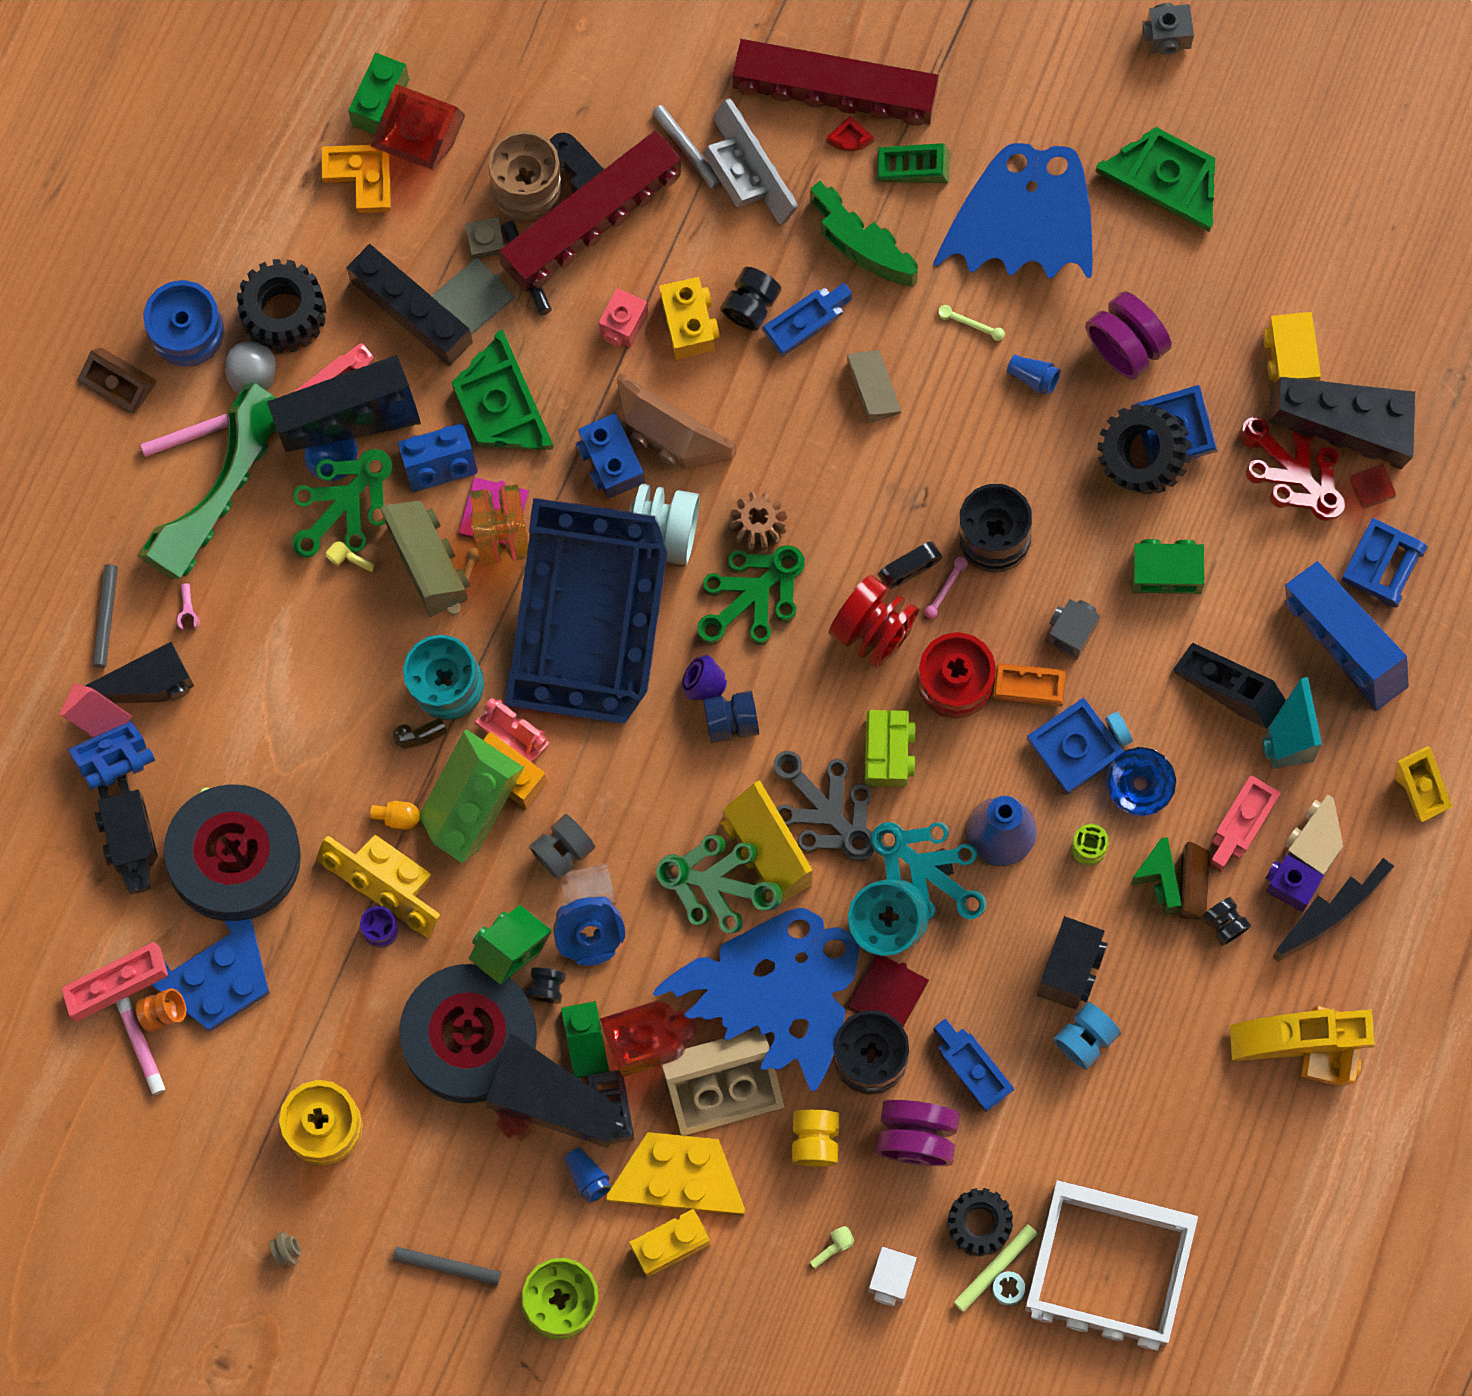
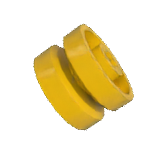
M315 1080L301 1084L289 1093L282 1104L279 1117L282 1136L296 1156L309 1164L326 1166L339 1163L353 1153L361 1139L363 1123L360 1110L348 1092L334 1082ZM320 1119L328 1120V1123H323V1128L317 1129L316 1123Z

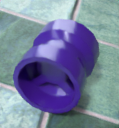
M376 906L366 910L362 915L360 927L369 944L374 947L383 948L395 941L398 935V925L391 911L385 907Z

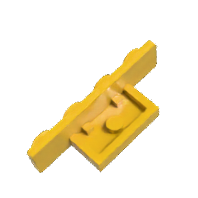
M376 835L356 854L330 836H327L322 841L316 860L327 870L341 877L355 890L362 892L381 907L387 908L412 930L419 932L426 938L433 934L440 914L415 897L429 882L431 873Z

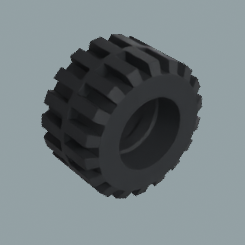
M274 259L271 266H267L266 262L259 264L260 270L255 272L252 269L247 273L249 281L242 280L240 284L242 293H237L239 305L237 308L246 333H249L252 341L260 342L269 348L273 346L276 353H284V348H289L290 352L298 351L297 345L301 343L304 347L311 344L309 337L317 338L320 334L319 326H324L326 320L324 316L326 304L317 278L313 273L309 274L308 268L301 264L297 268L295 261L288 259L286 265L282 264L280 259ZM291 294L301 300L296 312L287 318L273 319L263 314L266 303L276 295Z
M1135 404L1131 405V409L1122 408L1118 410L1119 416L1117 418L1111 416L1106 421L1110 424L1108 430L1102 428L1100 435L1105 438L1103 443L1098 442L1097 450L1103 452V456L1098 458L1100 464L1106 466L1105 474L1114 479L1113 482L1117 485L1143 494H1152L1153 491L1161 493L1166 491L1165 486L1173 487L1178 483L1175 479L1178 475L1183 477L1187 470L1183 469L1185 462H1191L1192 456L1187 455V449H1192V443L1186 439L1189 433L1186 427L1180 425L1181 421L1176 416L1152 405L1145 404V406ZM1146 430H1154L1160 441L1159 455L1150 466L1137 469L1130 458L1132 441L1139 433Z

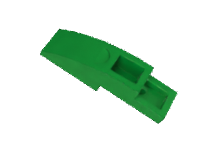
M821 180L810 188L811 203L825 217L821 221V234L837 250L877 276L911 287L917 283L918 265L909 253L905 252L903 254L895 245L897 242L887 228L881 229L873 222L863 229L864 223L854 211L849 213L842 205L843 200L839 193L833 187L827 188Z

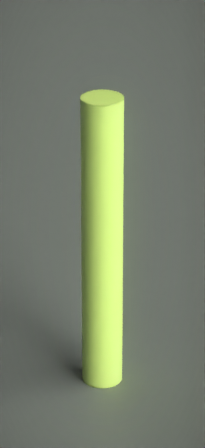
M1027 1224L953 1303L962 1312H965L1038 1233Z

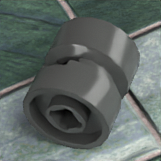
M564 814L551 826L552 833L550 835L542 834L529 845L533 855L557 880H560L573 869V861L575 859L582 861L596 848L586 832L568 814ZM556 842L567 852L563 857L552 846Z

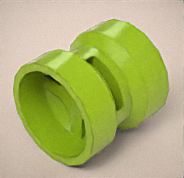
M1086 824L1076 831L1072 842V854L1080 864L1093 866L1104 859L1109 845L1106 831L1095 824Z

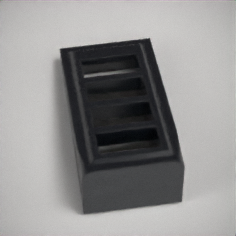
M623 1069L588 1075L589 1086L604 1097L620 1095L621 1101L613 1103L622 1108L623 1114H620L619 1118L625 1120V1127L622 1129L619 1141L612 1139L610 1144L635 1140ZM618 1081L617 1088L597 1090V1084Z

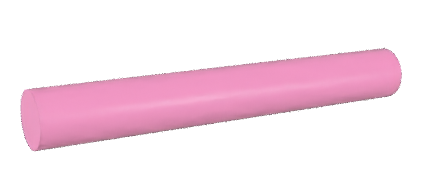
M227 413L140 444L144 456L148 457L228 428Z

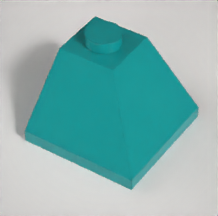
M1308 677L1299 680L1269 726L1266 738L1262 739L1265 759H1271L1273 769L1314 762L1322 746Z

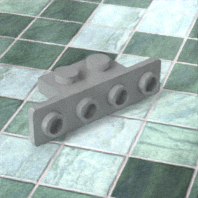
M730 98L723 100L713 115V120L726 140L707 146L703 152L705 158L736 207L764 199L780 225L787 223L798 208L793 194L786 187L776 167L767 157L760 146L759 140L753 135Z

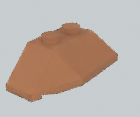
M620 372L617 377L618 391L627 433L630 435L629 439L634 444L643 449H646L648 446L658 452V457L672 467H675L677 464L684 469L728 461L734 458L736 455V443L723 437Z

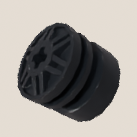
M987 484L975 489L965 498L960 509V548L965 558L976 568L987 572L1007 571L1016 567L1026 558L1031 546L1032 510L1026 497L1017 489L1005 484Z
M877 1010L861 1011L849 1017L838 1029L834 1042V1064L841 1081L853 1091L866 1095L881 1094L895 1087L904 1076L909 1057L908 1036L901 1023L890 1014ZM871 1048L875 1049V1055L881 1056L875 1057L874 1063H868L867 1057L864 1056L867 1054L868 1049Z

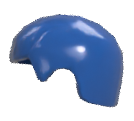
M352 438L306 448L304 453L305 466L312 475L323 480L318 477L315 471L318 461L322 459H330L333 462L357 460L358 446L355 439ZM329 463L323 464L320 468L321 474L323 476L331 474L332 465ZM339 474L333 479L326 481L336 482L350 474Z

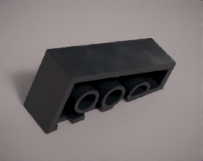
M397 355L267 401L285 452L421 424L409 384Z
M1280 377L1270 389V423L1309 437L1312 435L1328 440L1329 444L1340 448L1345 446L1359 451L1362 456L1373 460L1378 458L1390 463V466L1401 470L1413 458L1414 391Z

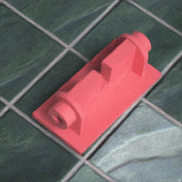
M491 698L484 707L486 711L474 723L486 733L491 731L530 762L550 744L547 738L543 736L544 732L542 730H537L524 719L519 720L516 717L517 714L505 706L501 699L496 701Z

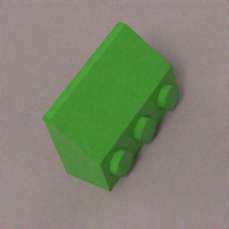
M467 729L463 731L420 812V819L433 844L461 863H464L479 852L524 769L523 766Z

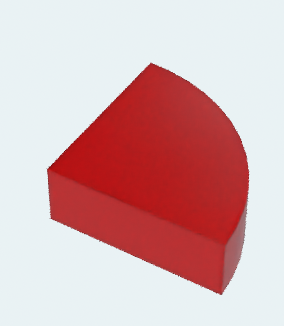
M849 116L826 137V142L840 150L856 151L871 145L874 142V137L852 116Z

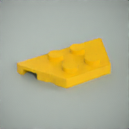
M647 1132L607 1194V1202L683 1210L694 1208L695 1211L745 1216V1207L719 1139Z

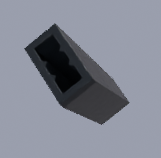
M509 1034L486 1100V1108L609 1148L612 1139L619 1141L625 1120L619 1118L621 1112L619 1106L516 1035Z

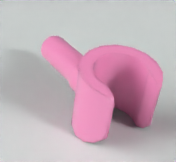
M182 584L183 606L182 612L177 617V623L184 630L183 619L186 616H193L194 628L197 629L200 620L193 612L190 584Z

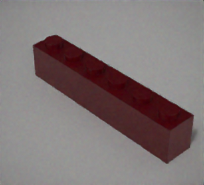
M740 39L732 75L733 89H738L739 92L745 95H757L760 93L771 95L772 98L778 101L785 102L791 99L804 101L805 104L811 107L831 106L849 114L856 113L857 111L864 112L882 120L889 119L890 117L897 118L915 126L922 125L923 123L931 124L939 81L938 74Z
M654 130L499 250L500 265L526 293L534 286L535 288H540L550 279L552 272L560 266L565 268L576 259L577 253L584 247L590 248L597 244L603 237V233L611 226L614 228L620 226L628 218L629 212L637 206L641 208L647 205L655 196L656 191L663 186L669 187L674 184L681 175L682 158Z

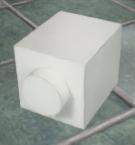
M882 1247L869 1287V1293L875 1294V1301L889 1306H895L896 1301L904 1302L917 1257Z

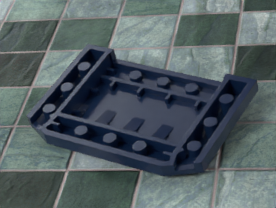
M535 497L533 498L528 532L530 536L512 665L508 675L504 705L625 724L649 689L668 551L655 515Z

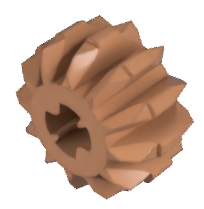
M751 492L749 494V503L739 498L737 500L739 509H732L730 511V517L735 520L730 523V531L738 532L736 535L738 543L748 539V549L753 550L755 544L760 543L762 550L765 551L768 549L767 540L778 544L780 542L778 533H786L787 525L783 521L787 519V511L779 510L781 507L779 499L769 503V493L765 492L762 495V499L757 500L755 492ZM754 517L757 520L765 518V524L762 525L761 523L757 522L753 525L752 519Z

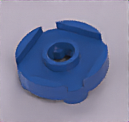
M587 897L575 900L558 909L553 926V934L557 949L565 958H567V955L569 958L576 960L577 964L590 966L603 963L616 954L615 949L620 945V942L623 944L625 939V926L621 913L612 905L607 897ZM587 926L598 928L594 930V935L591 937H587L586 933H580L581 930Z

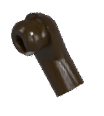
M438 718L411 731L409 725L402 724L394 729L393 737L397 740L396 744L399 747L407 749L427 744L445 735L447 729L444 722Z

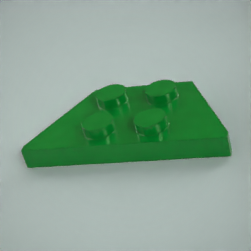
M1155 127L1143 134L1140 140L1131 142L1121 148L1120 152L1107 161L1102 160L1097 164L1096 173L1208 232L1212 229L1215 157Z
M502 329L494 335V340L483 352L480 351L471 360L470 366L466 370H462L451 382L479 447L551 450L554 448L551 438Z

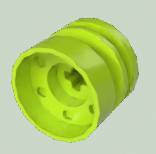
M567 1258L549 1259L537 1265L527 1276L521 1296L522 1313L528 1325L539 1335L553 1340L569 1339L581 1333L592 1321L598 1304V1286L591 1272L581 1263ZM555 1292H560L562 1297L568 1296L569 1298L565 1302L563 1310H559L557 1305H550L549 1301L553 1300Z

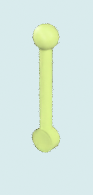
M942 305L939 308V317L943 320L954 319L992 335V338L996 341H1000L1005 337V332L1002 328L993 329L952 312L951 307L948 305Z

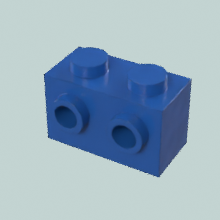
M616 413L578 429L580 441L575 444L583 462L589 459L594 471L589 472L597 491L603 489L606 498L609 499L645 483L644 472Z

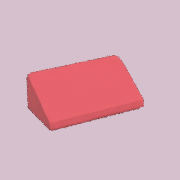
M74 683L59 714L92 737L125 724L132 717V715L96 690Z

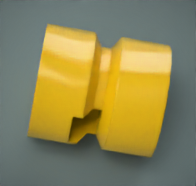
M828 1110L795 1111L793 1113V1132L798 1135V1139L792 1143V1163L809 1167L838 1165V1143L833 1140V1137L839 1135V1113Z

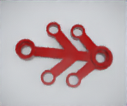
M1260 417L1248 418L1239 431L1242 443L1251 448L1261 446L1283 469L1269 468L1264 461L1253 460L1246 469L1247 479L1256 484L1263 481L1281 483L1276 485L1270 494L1271 503L1278 508L1286 506L1310 508L1314 516L1320 520L1328 521L1338 518L1345 507L1343 496L1334 489V467L1339 460L1338 452L1331 447H1324L1316 456L1315 461L1320 468L1319 485L1311 477L1310 443L1314 435L1304 438L1298 432H1292V440L1295 443V461L1269 434V427L1264 419ZM1252 427L1257 428L1260 432H1256ZM1323 456H1328L1332 462L1325 461ZM1253 468L1259 469L1262 475L1256 474ZM1285 484L1301 486L1308 494L1293 493L1292 489ZM1277 493H1282L1286 499L1279 498ZM1324 499L1328 500L1332 505L1327 504Z

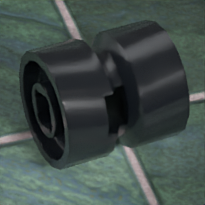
M746 266L742 269L734 283L736 290L728 293L720 310L735 324L751 331H757L768 314L766 307L773 306L782 287L768 274L759 269Z

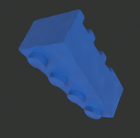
M1318 561L1285 584V604L1289 611L1295 617L1299 616L1303 620L1312 636L1320 641L1375 711L1409 687L1407 655Z

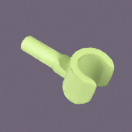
M843 1226L830 1233L834 1244L810 1261L815 1269L832 1255L849 1249L853 1245L854 1238L848 1227Z

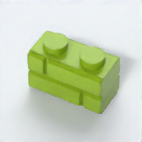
M896 710L867 711L866 786L906 787L908 777H914L915 756H908V743H915V722H909V712Z

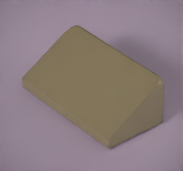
M866 351L847 355V364L868 422L872 423L900 414L902 411L880 351Z

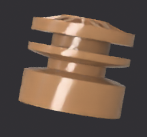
M529 131L510 133L498 140L490 152L488 161L490 186L494 203L501 212L513 219L527 221L541 218L555 207L561 194L560 162L556 148L549 139L539 133Z

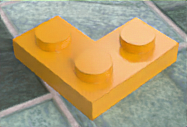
M389 144L322 147L323 183L356 182L357 213L391 212Z

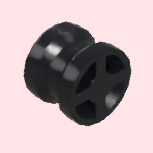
M531 968L530 976L533 982L532 987L527 990V998L544 1003H561L562 994L560 986L565 982L566 974L554 969Z

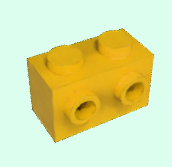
M699 277L659 285L660 299L675 360L715 351L714 339L720 338L716 318L709 319L707 308L712 307L708 287H701Z

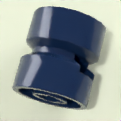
M752 690L733 694L731 701H727L723 696L703 699L711 743L731 740L734 732L739 737L744 738L759 735Z

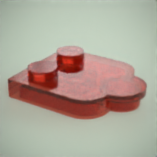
M660 1001L650 1002L600 1018L602 1030L621 1077L679 1059L685 1052V1043L692 1040L697 1033L695 1020L685 1017L684 1014L686 1012L684 1011L673 1012L670 1005Z

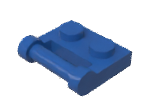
M1372 517L1341 581L1379 598L1388 606L1397 608L1402 600L1401 592L1418 558L1424 556L1428 546L1419 539ZM1397 546H1400L1406 550V553L1389 587L1380 584L1379 581Z

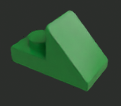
M1168 837L1159 840L1133 876L1130 884L1138 885L1158 881V884L1154 885L1155 900L1157 906L1163 905L1165 915L1179 913L1181 908Z
M596 1001L562 1007L561 1011L574 1076L583 1078L592 1074L610 1072Z

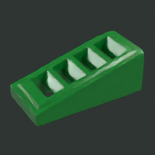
M944 143L878 147L877 180L882 182L948 183L949 150ZM890 157H896L895 171H890ZM904 157H909V170L904 171ZM918 157L923 158V170H918ZM932 158H937L936 169H932Z

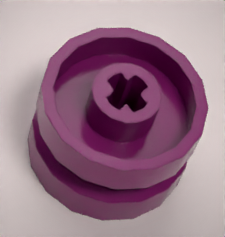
M1127 291L1120 292L1108 303V312H1097L1085 325L1088 337L1101 356L1117 372L1130 380L1137 379L1149 368V359L1159 360L1172 346L1167 330L1155 313L1143 301Z
M883 1101L880 1122L890 1129L878 1133L875 1153L904 1163L939 1167L951 1166L953 1164L955 1144L944 1137L957 1134L960 1113L944 1106L919 1101Z

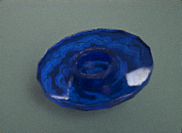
M1136 747L1125 750L1114 759L1108 769L1106 785L1110 798L1118 808L1131 815L1147 816L1158 813L1169 804L1175 794L1176 776L1173 766L1164 755L1154 749ZM1143 779L1146 782V788L1138 790L1134 786V780Z

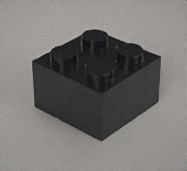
M1064 916L1043 973L1037 996L1077 1010L1080 1001L1087 1003L1096 979L1095 975L1090 974L1091 969L1099 970L1108 945L1107 942L1102 941L1105 930Z

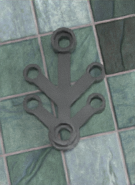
M783 751L778 754L774 760L776 776L783 781H791L816 808L797 809L787 804L780 805L777 808L779 814L782 811H789L792 814V818L789 821H784L786 826L790 827L794 823L832 825L840 834L817 835L812 830H805L799 835V848L805 853H812L817 849L842 850L845 856L851 860L863 861L868 859L875 851L871 844L872 831L866 828L867 805L871 801V790L869 787L858 784L851 790L850 799L854 805L853 824L851 825L842 815L844 779L848 774V766L843 760L834 759L827 766V776L830 779L828 800L801 771L802 761L798 754L792 751ZM785 763H791L795 769L791 773H785L781 767ZM839 765L844 769V772L840 776H835L832 774L831 768ZM857 791H864L867 793V798L864 801H858L855 799L854 794ZM811 836L816 842L813 846L806 847L802 843L803 838ZM862 839L865 842L864 848L860 850L853 848V840Z

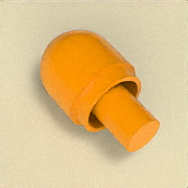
M394 800L393 802L388 801L387 807L372 805L370 819L385 820V826H390L393 829L410 830L418 824L420 812L410 802Z

